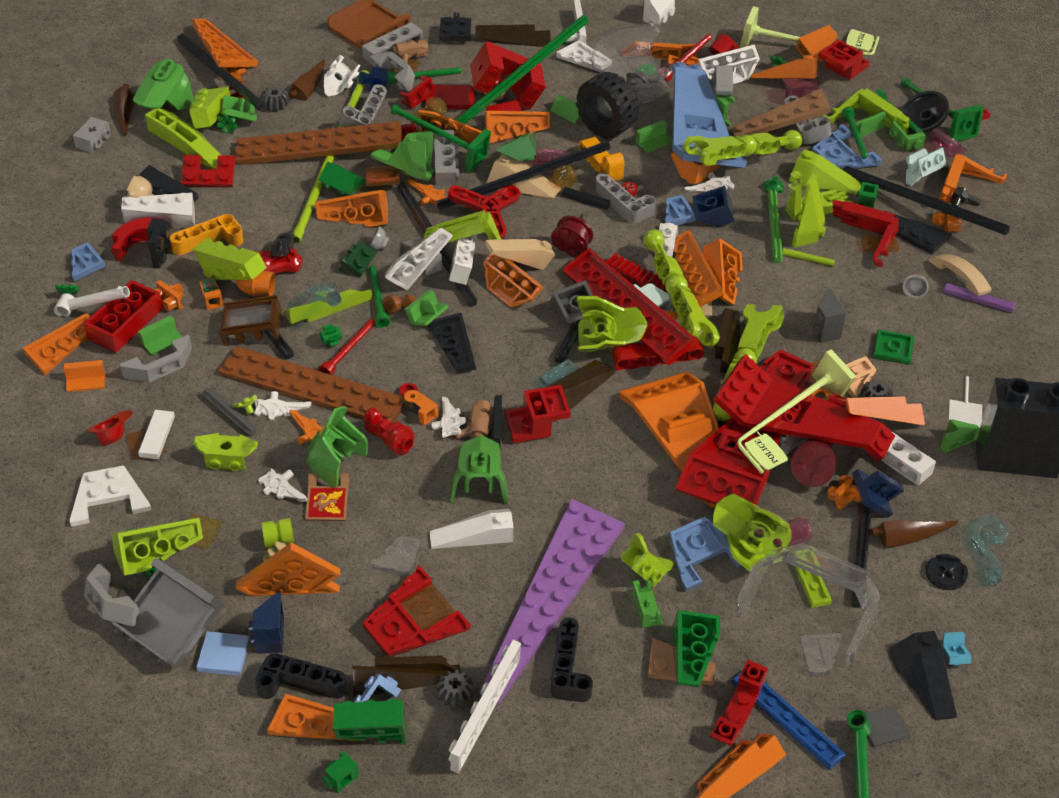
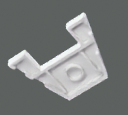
M124 465L83 473L70 517V524L72 527L90 523L89 506L129 498L133 514L151 511V506Z

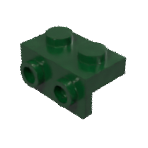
M360 240L356 245L352 244L347 251L349 255L345 254L341 259L339 271L342 272L346 268L357 277H361L377 252Z

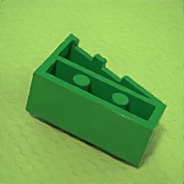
M387 699L386 701L365 700L355 703L351 701L334 703L333 730L336 739L365 741V737L379 738V743H386V739L400 740V745L406 744L407 719L403 700Z

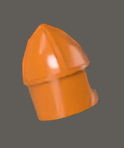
M262 271L252 280H236L235 283L240 290L253 298L273 296L275 274L270 271Z

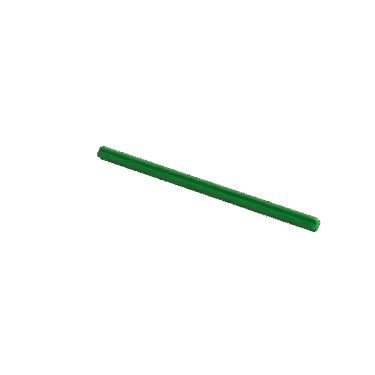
M585 15L579 17L460 115L456 121L463 124L470 121L589 22V19Z

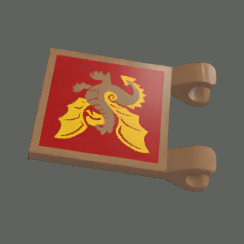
M309 473L305 521H346L350 483L349 473H341V484L336 488L333 486H317V473Z

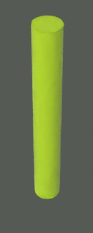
M783 248L782 254L785 256L831 267L835 263V260L786 248Z

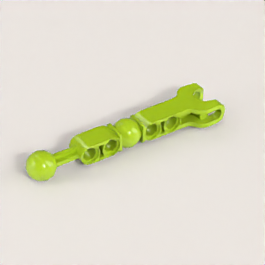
M789 130L782 137H774L766 132L743 135L741 137L706 138L690 136L685 139L682 149L688 154L701 156L700 162L708 166L716 165L717 160L738 158L752 154L757 155L758 153L761 155L775 153L780 146L794 151L800 148L802 136L796 130ZM692 143H695V147H689V146H690Z
M649 230L643 237V245L649 251H654V268L659 278L662 279L663 284H665L666 292L669 294L670 300L681 321L680 325L691 335L696 336L703 345L709 348L714 347L720 338L716 327L705 317L694 294L688 288L687 280L684 278L677 260L666 254L663 248L665 244L664 234L659 230ZM709 333H711V340H710V341H709V338H708V336H707V334H709Z
M756 304L746 305L743 311L746 327L740 339L738 351L735 353L734 359L727 370L724 382L743 355L746 354L757 364L758 357L761 355L768 335L779 329L784 319L782 305H773L766 312L756 311ZM714 403L713 412L715 417L723 422L729 421L731 417L719 405Z

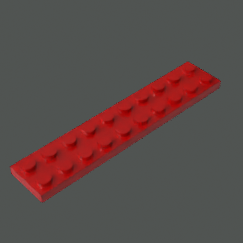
M590 248L562 268L563 273L575 284L586 280L593 296H598L622 308L637 307L647 322L646 331L640 341L668 366L697 343L693 335Z

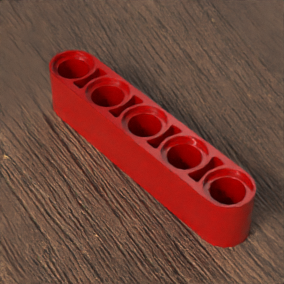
M696 336L694 337L697 343L673 363H676V361L699 360L703 357L704 351ZM643 343L618 346L611 352L615 367L619 371L622 369L640 368V366L649 367L666 364Z

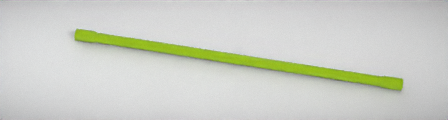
M361 71L347 106L356 107L370 76L368 71ZM335 155L326 156L299 222L292 233L295 234V243L301 242L315 202L323 187L324 182L319 180L327 161L333 163Z

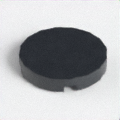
M939 554L928 561L926 576L937 588L956 590L966 583L968 569L956 556Z

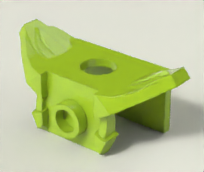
M214 433L195 436L193 440L196 449L204 455L206 467L214 470L219 468L232 471L246 470L244 458L250 455L258 446L257 441L241 434L240 436H227Z
M636 533L630 539L629 548L622 551L620 556L621 560L646 581L650 580L653 587L674 566V562L670 559L651 554L640 533Z

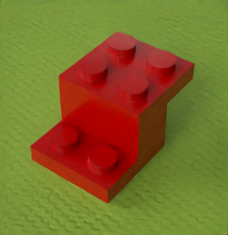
M839 39L820 51L818 58L826 62L825 67L849 80L868 68L870 61L863 58L864 52Z
M556 385L524 391L523 407L504 410V416L513 443L551 437L552 421L571 418V411L562 386Z

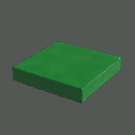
M878 329L873 358L910 365L914 336Z

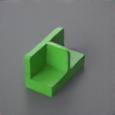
M224 95L221 115L225 114L248 121L257 120V115L254 114L255 107L244 98Z
M427 290L406 307L405 311L412 325L427 326L448 309L449 306L446 303H438L434 291Z

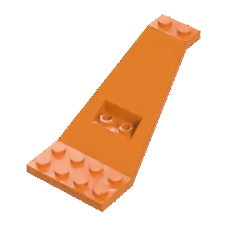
M688 371L619 391L620 399L638 413L681 473L690 453L719 429L704 382ZM703 501V502L706 503L710 508H715V507H716V505H714V504H712V503Z

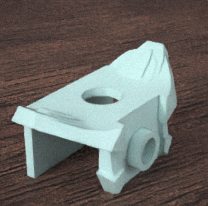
M939 148L929 154L925 149H921L907 156L906 184L912 186L922 177L944 167L949 168L950 164L946 163L943 148Z

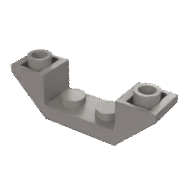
M393 52L370 56L373 62L372 66L376 71L380 70L385 74L391 68L394 70L398 69L399 73L394 76L398 82L396 83L397 87L401 91L405 90L407 93L412 90L415 74L408 63Z
M186 335L172 341V354L144 366L137 357L121 363L122 377L124 379L150 383L184 368L192 350L190 336Z
M102 563L97 564L86 578L84 597L102 619L135 626L136 617L139 614L137 604L129 596L113 599L107 593L109 583H111V574Z

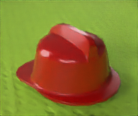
M131 410L119 412L105 421L91 426L88 431L95 433L102 446L112 444L123 436L125 431L124 422L132 416L133 412Z

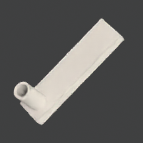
M574 0L573 12L575 21L583 15L580 0ZM585 26L564 43L580 40L586 44Z

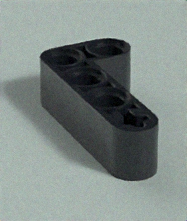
M571 617L562 619L559 624L551 675V694L556 699L586 702L592 696L593 680L589 675L573 673L579 623Z
M272 653L265 658L255 679L258 695L263 699L274 697L281 684L336 699L342 698L347 693L346 676L343 672L278 653Z

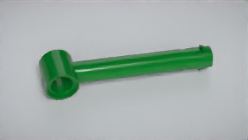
M853 710L848 714L847 722L853 734L856 798H869L867 736L871 733L872 728L864 711ZM863 722L861 725L855 726L857 723Z

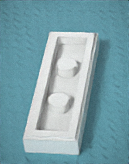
M154 411L138 452L139 457L159 459L175 417L174 412Z

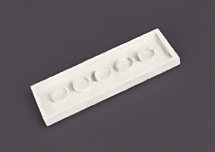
M513 640L510 646H505L501 654V658H503L501 663L495 664L491 672L492 679L490 683L486 682L480 693L482 695L480 701L474 702L470 711L472 715L469 721L465 720L460 728V733L462 734L458 740L454 739L449 749L451 753L449 757L451 771L459 774L514 673L520 659V642Z

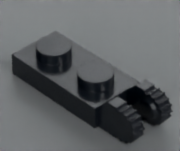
M279 234L271 246L272 257H276L278 253H283V256L288 255L296 241L295 234Z

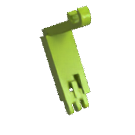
M868 88L857 91L839 108L833 107L832 116L823 115V117H828L830 123L842 117L841 112L846 107H852L854 110L860 108L869 115H876L885 111L887 113L885 126L890 128L891 122L896 121L905 133L908 132L909 118L902 114V111Z
M794 171L790 174L796 181L788 185L791 191L785 211L793 221H800L798 216L803 206V198H801L803 176L799 171ZM833 189L820 193L824 215L833 213L832 202L834 200L853 203L844 191L837 193Z
M484 210L426 229L423 237L424 240L438 229L443 228L453 235L448 242L483 232L487 234L490 240H501L490 212L485 213Z

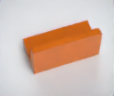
M103 360L64 363L67 392L105 388L106 372Z

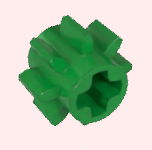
M333 324L323 326V331L319 332L323 345L328 344L329 347L338 345V340L342 339L339 327H333Z

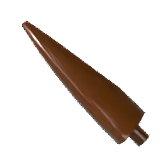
M325 59L320 61L313 69L301 75L293 83L289 98L305 101L311 96L321 78Z
M123 84L113 94L116 119L125 136L128 132L129 121L134 108V94L130 90L129 84Z
M958 520L940 522L885 521L878 527L871 528L870 533L871 536L879 535L884 548L896 547L939 534L958 524Z

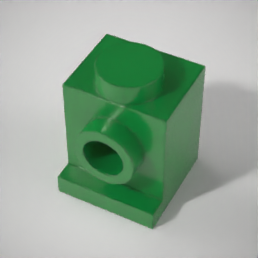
M862 182L857 204L874 208L879 185Z
M343 750L339 753L340 758L337 761H332L327 766L325 776L322 777L326 787L329 789L333 788L338 793L359 776L358 764Z

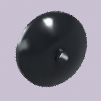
M924 91L912 96L904 104L901 111L923 132H928L937 128L945 121L950 107L947 98L942 93Z

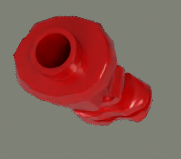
M292 248L288 255L282 257L278 255L272 257L271 251L268 250L258 252L266 266L264 271L277 274L280 272H297L301 269L303 258L297 253L295 248Z
M375 407L369 408L365 412L363 422L367 432L382 439L384 444L397 456L409 452L414 445V432L409 426L402 425L399 421L393 423L387 418L384 419L382 413Z

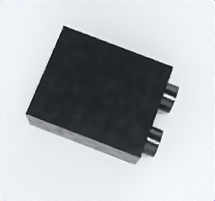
M995 378L976 438L977 470L1058 478L1059 382L1042 383L1027 381L1022 378Z

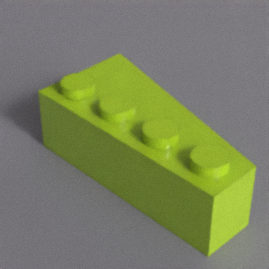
M206 238L192 249L208 279L252 280L266 269L258 252L245 248L239 250L231 244L225 246L223 242H212L210 238Z

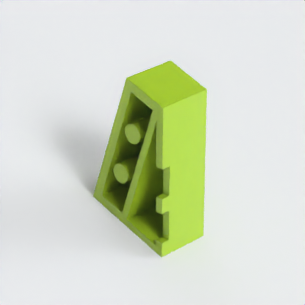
M228 86L208 90L207 88H202L196 92L189 110L194 129L210 127L218 120L224 95L231 96Z

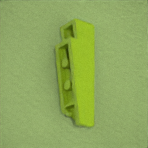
M349 289L316 302L283 311L291 324L305 319L311 322L372 300V291Z

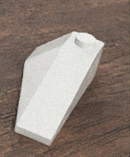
M443 228L438 229L400 256L387 270L385 278L408 290L453 235Z
M509 509L488 510L430 531L431 549L513 542L511 511Z

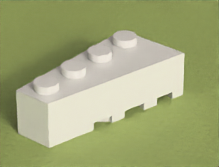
M192 193L122 198L121 209L124 224L139 218L154 217L170 222L173 229L189 228L195 225V207Z

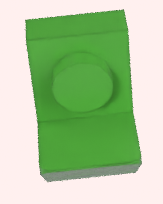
M950 419L946 430L948 433L943 436L940 448L946 453L976 440L979 426Z

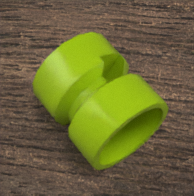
M290 518L281 519L277 524L273 520L261 522L265 549L275 547V542H281L286 545L291 542L294 544Z

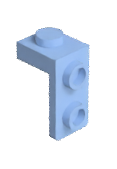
M375 674L374 677L370 676L364 684L365 691L362 695L358 694L353 703L368 700L376 687L391 697H397L401 689L397 687L398 682L389 676L384 678L380 674Z

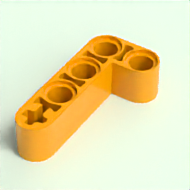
M596 137L581 140L578 142L579 150L599 144L600 141ZM608 151L586 158L588 162H591L590 164L595 171L599 172L598 174H608L616 182L623 179L625 163L620 152L610 155Z
M224 214L173 233L170 236L172 252L176 255L191 252L194 247L206 238L212 239V242L225 239L229 245L240 246L243 243L242 228L232 215Z

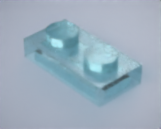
M567 359L541 375L540 382L546 387H550L551 384L578 370L579 367Z

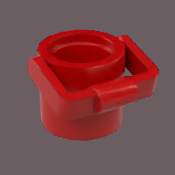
M724 33L717 35L716 40L709 47L712 55L738 49V45Z

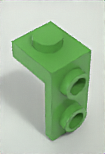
M896 121L891 122L889 134L905 152L923 148L926 137L923 132L907 135Z

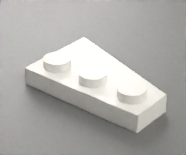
M580 40L556 52L557 58L598 72L611 66V60Z

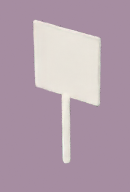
M966 376L964 402L950 400L949 420L954 419L975 424L980 428L982 404L968 402L969 377Z

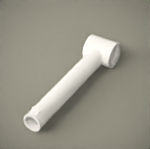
M118 286L115 289L77 298L70 294H62L54 307V312L59 317L65 316V318H68L74 309L116 299H126L129 297L130 291L127 286Z

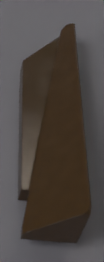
M535 24L475 25L476 38L536 47H544L550 42V30L535 31Z
M725 308L715 356L717 359H722L720 373H727L734 355L738 351L740 342L739 311Z
M594 360L551 384V386H562L569 408L572 409L613 376L615 371L608 364H602L598 360Z
M441 655L376 657L375 667L352 666L353 697L355 698L358 694H363L366 689L364 684L370 676L374 677L375 674H380L384 678L387 676L393 678L398 682V688L406 690L436 685L439 683L440 676H446L447 670L453 674L457 669L460 674V665L448 664L447 658ZM376 687L372 695L382 694L385 692L380 688Z

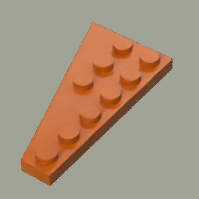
M193 19L192 26L218 67H257L258 60L207 19Z
M690 229L676 236L674 245L675 259L683 272L684 278L687 280L688 288L691 289V293L694 294L701 308L725 293ZM675 310V311H674V313H675V315H676V318H675V319H679V317H678V315H677V312H676V310Z

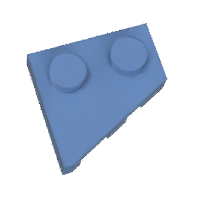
M683 195L667 198L665 223L682 225L696 221L695 213Z
M88 242L72 249V277L74 281L106 267L102 258Z

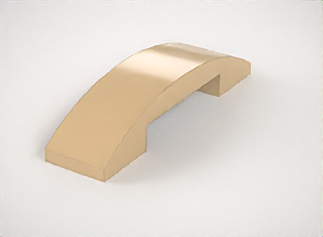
M941 254L929 258V262L940 270L949 268L967 281L966 288L977 296L991 292L992 289L984 276L966 260L951 254Z

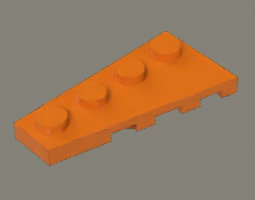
M485 112V129L491 131L490 143L550 128V112Z
M88 313L81 315L23 347V352L46 375L87 339L83 323L91 316Z
M286 693L267 729L268 735L346 740L336 739L333 730V707Z

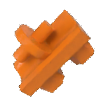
M941 211L932 216L933 224L938 226L944 225V231L950 233L951 231L960 232L962 223L959 218Z
M161 280L156 282L157 289L155 290L160 292L161 299H165L162 301L164 309L169 312L175 307L178 310L184 308L181 305V299L184 296L182 285L178 283L168 286Z
M843 475L838 482L839 488L831 486L827 491L828 498L835 501L836 507L840 510L851 501H861L853 475L850 477Z

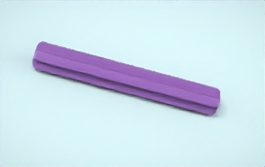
M946 283L943 290L946 294L1012 313L1015 307L1014 302L987 294L977 296L966 288Z

